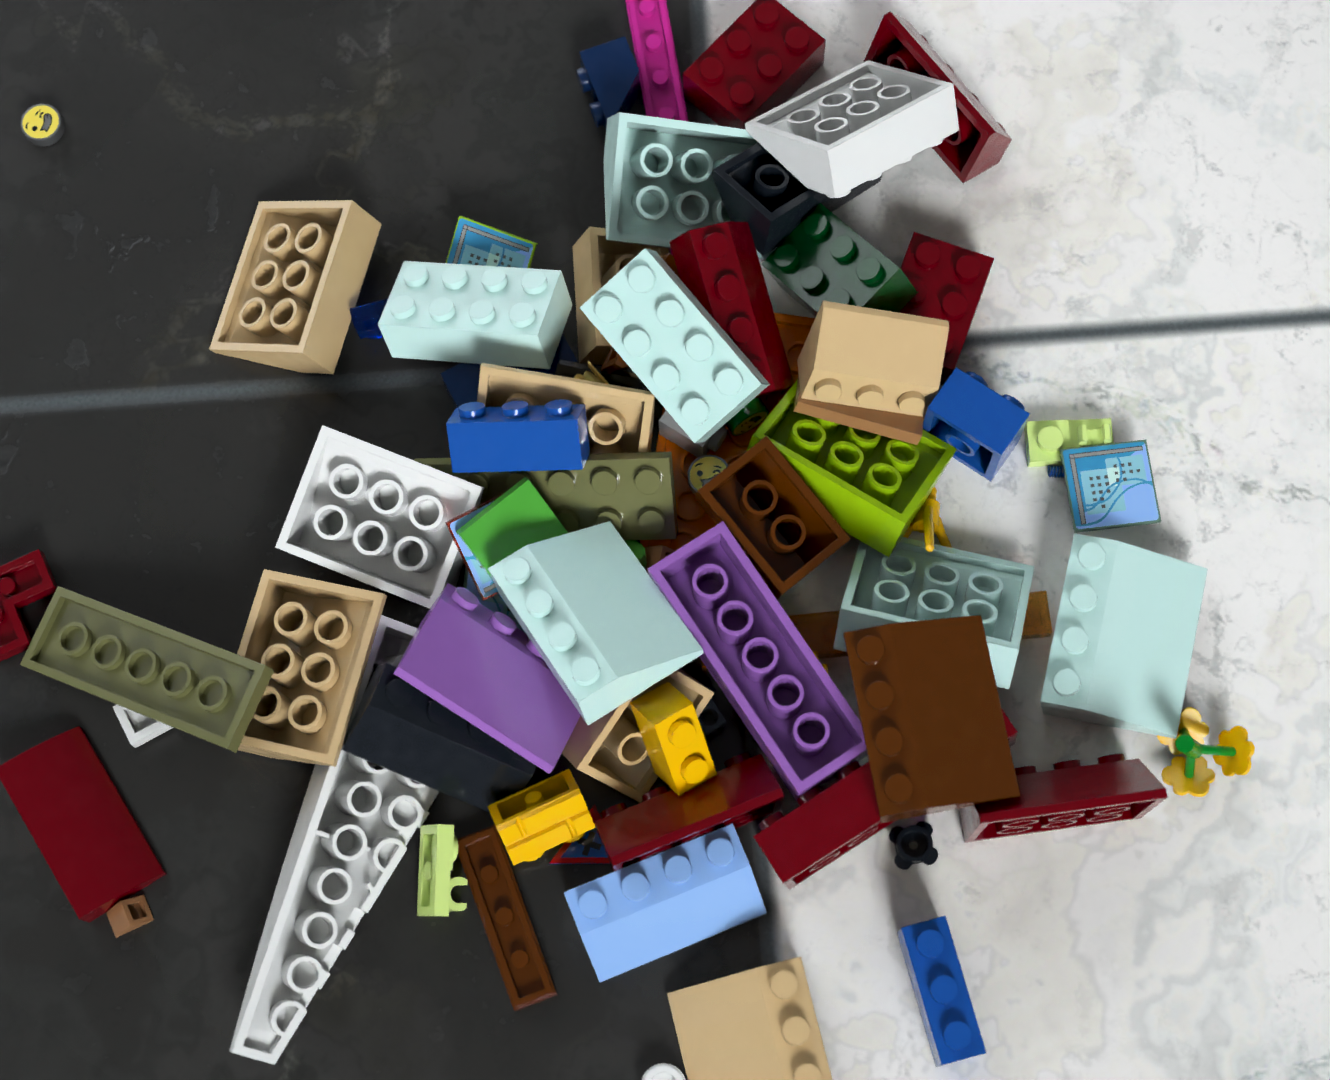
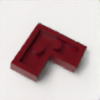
M40 549L0 566V662L27 650L32 640L19 608L55 593L58 587L47 559Z

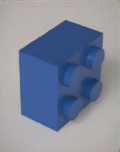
M956 367L927 407L923 430L955 447L957 450L953 456L954 459L991 482L1018 444L1030 413L1024 410V406L1016 398L1006 394L1001 396L990 389L987 382L976 373L970 371L965 373Z

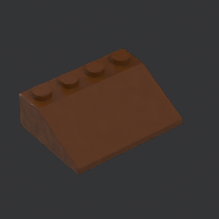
M981 615L890 623L843 633L881 823L1020 797Z

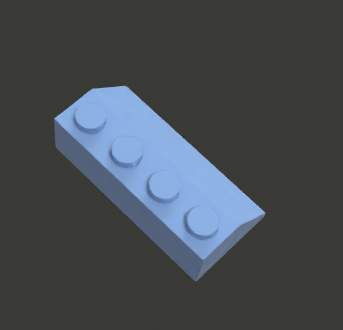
M733 823L564 892L599 982L613 978L767 914L751 866Z

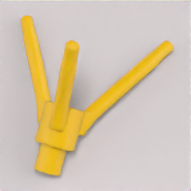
M935 487L903 536L908 538L913 531L924 533L925 549L927 552L934 550V534H936L941 546L952 548L942 519L939 517L940 503L936 501L937 489Z

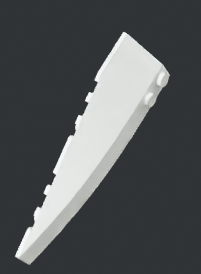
M381 615L346 735L375 667L385 663L397 667L417 628ZM342 750L336 767L315 764L258 946L229 1050L231 1053L275 1065L306 1015V1008L317 990L322 989L330 976L329 971L342 949L346 950L354 937V930L363 915L370 911L407 850L406 845L429 815L427 811L439 791Z

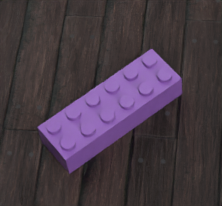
M723 521L648 568L649 576L703 649L704 654L699 656L795 800L816 786L821 787L835 778V775L844 767L855 761L859 762L868 756L861 721Z

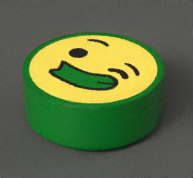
M754 398L725 424L732 435H741L759 425L768 416L769 411L760 398Z

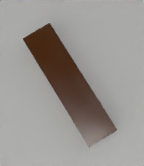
M492 825L458 838V855L514 1011L516 1012L557 996V991L496 826Z

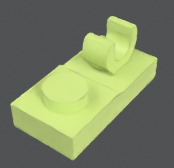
M1111 418L1027 421L1024 428L1028 467L1062 466L1061 449L1114 443Z
M432 824L420 826L417 916H449V911H463L467 909V903H456L451 898V890L454 886L468 885V880L464 877H450V872L453 870V862L458 854V840L454 835V825Z

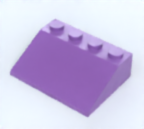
M447 583L421 621L394 671L395 675L548 774L554 769L581 716L527 634L518 629L516 623L506 614L489 610L479 603L478 598L471 591L463 587L456 588L450 583Z

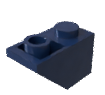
M625 36L579 52L581 68L576 69L577 79L583 93L590 91L594 101L589 104L593 120L597 127L604 126L605 131L607 118L619 112L629 113L640 92L639 69Z

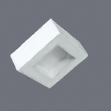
M119 705L113 706L130 744L135 748L173 728Z

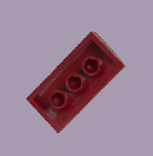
M78 726L56 735L0 765V780L80 920L90 923L110 910L119 901L128 899L167 874L82 727Z

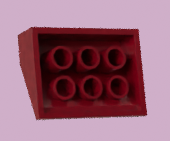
M1124 754L1102 756L1097 758L1098 764L1081 766L1080 760L1062 761L1053 764L1054 770L1037 772L1036 766L1014 768L1020 797L959 808L964 843L1140 819L1168 798L1166 788L1139 758L1125 760Z

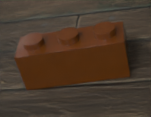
M767 436L697 490L695 495L697 502L716 525L722 521L725 523L776 599L780 598L851 539Z

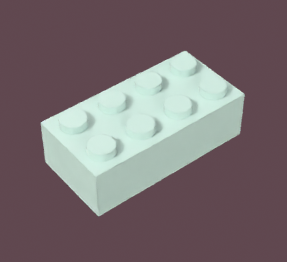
M644 248L580 307L587 318L694 443L705 442L770 385L656 251Z
M404 261L379 319L378 326L393 358L473 364L487 363L500 366L550 369L573 304L561 270Z

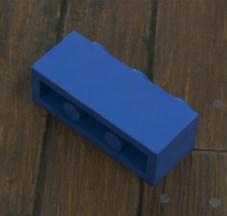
M566 399L553 400L545 405L528 406L526 401H510L500 407H485V404L481 402H469L456 408L446 423L452 473L583 470L590 455L585 404H572L570 400Z
M946 916L900 928L897 936L935 1066L939 1067L985 1054L986 1049Z

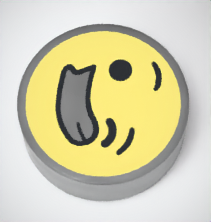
M37 104L27 109L23 114L21 129L32 144L46 147L55 144L61 139L65 131V123L56 108L48 104Z
M703 455L695 459L688 470V485L693 494L696 495L697 490L728 467V464L716 455Z

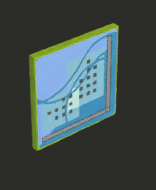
M459 216L446 263L530 268L538 243L464 216Z

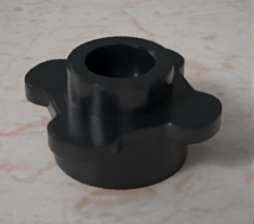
M919 821L916 825L906 828L895 826L891 829L889 840L895 845L897 855L894 858V863L899 869L907 870L911 865L918 863L932 865L937 860L938 851L933 848L931 837L933 829L929 823ZM915 841L918 845L915 850L909 847V843Z

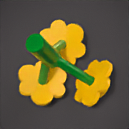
M1193 707L1182 709L1177 739L1157 735L1160 743L1168 745L1171 754L1181 755L1183 753L1186 755V759L1182 756L1172 758L1171 765L1162 770L1161 778L1163 782L1173 786V792L1177 795L1183 796L1189 793L1195 797L1205 796L1209 792V783L1215 780V772L1207 768V761L1201 756L1202 754L1213 755L1215 763L1222 765V772L1225 776H1233L1235 774L1246 775L1251 769V756L1255 751L1254 744L1248 741L1247 730L1242 726H1234L1230 731L1223 730L1220 732L1218 737L1219 744L1204 745L1203 738L1209 734L1207 723L1201 721V715L1197 709Z

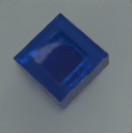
M388 298L350 308L352 321L360 339L366 337L369 339L383 338L378 322Z

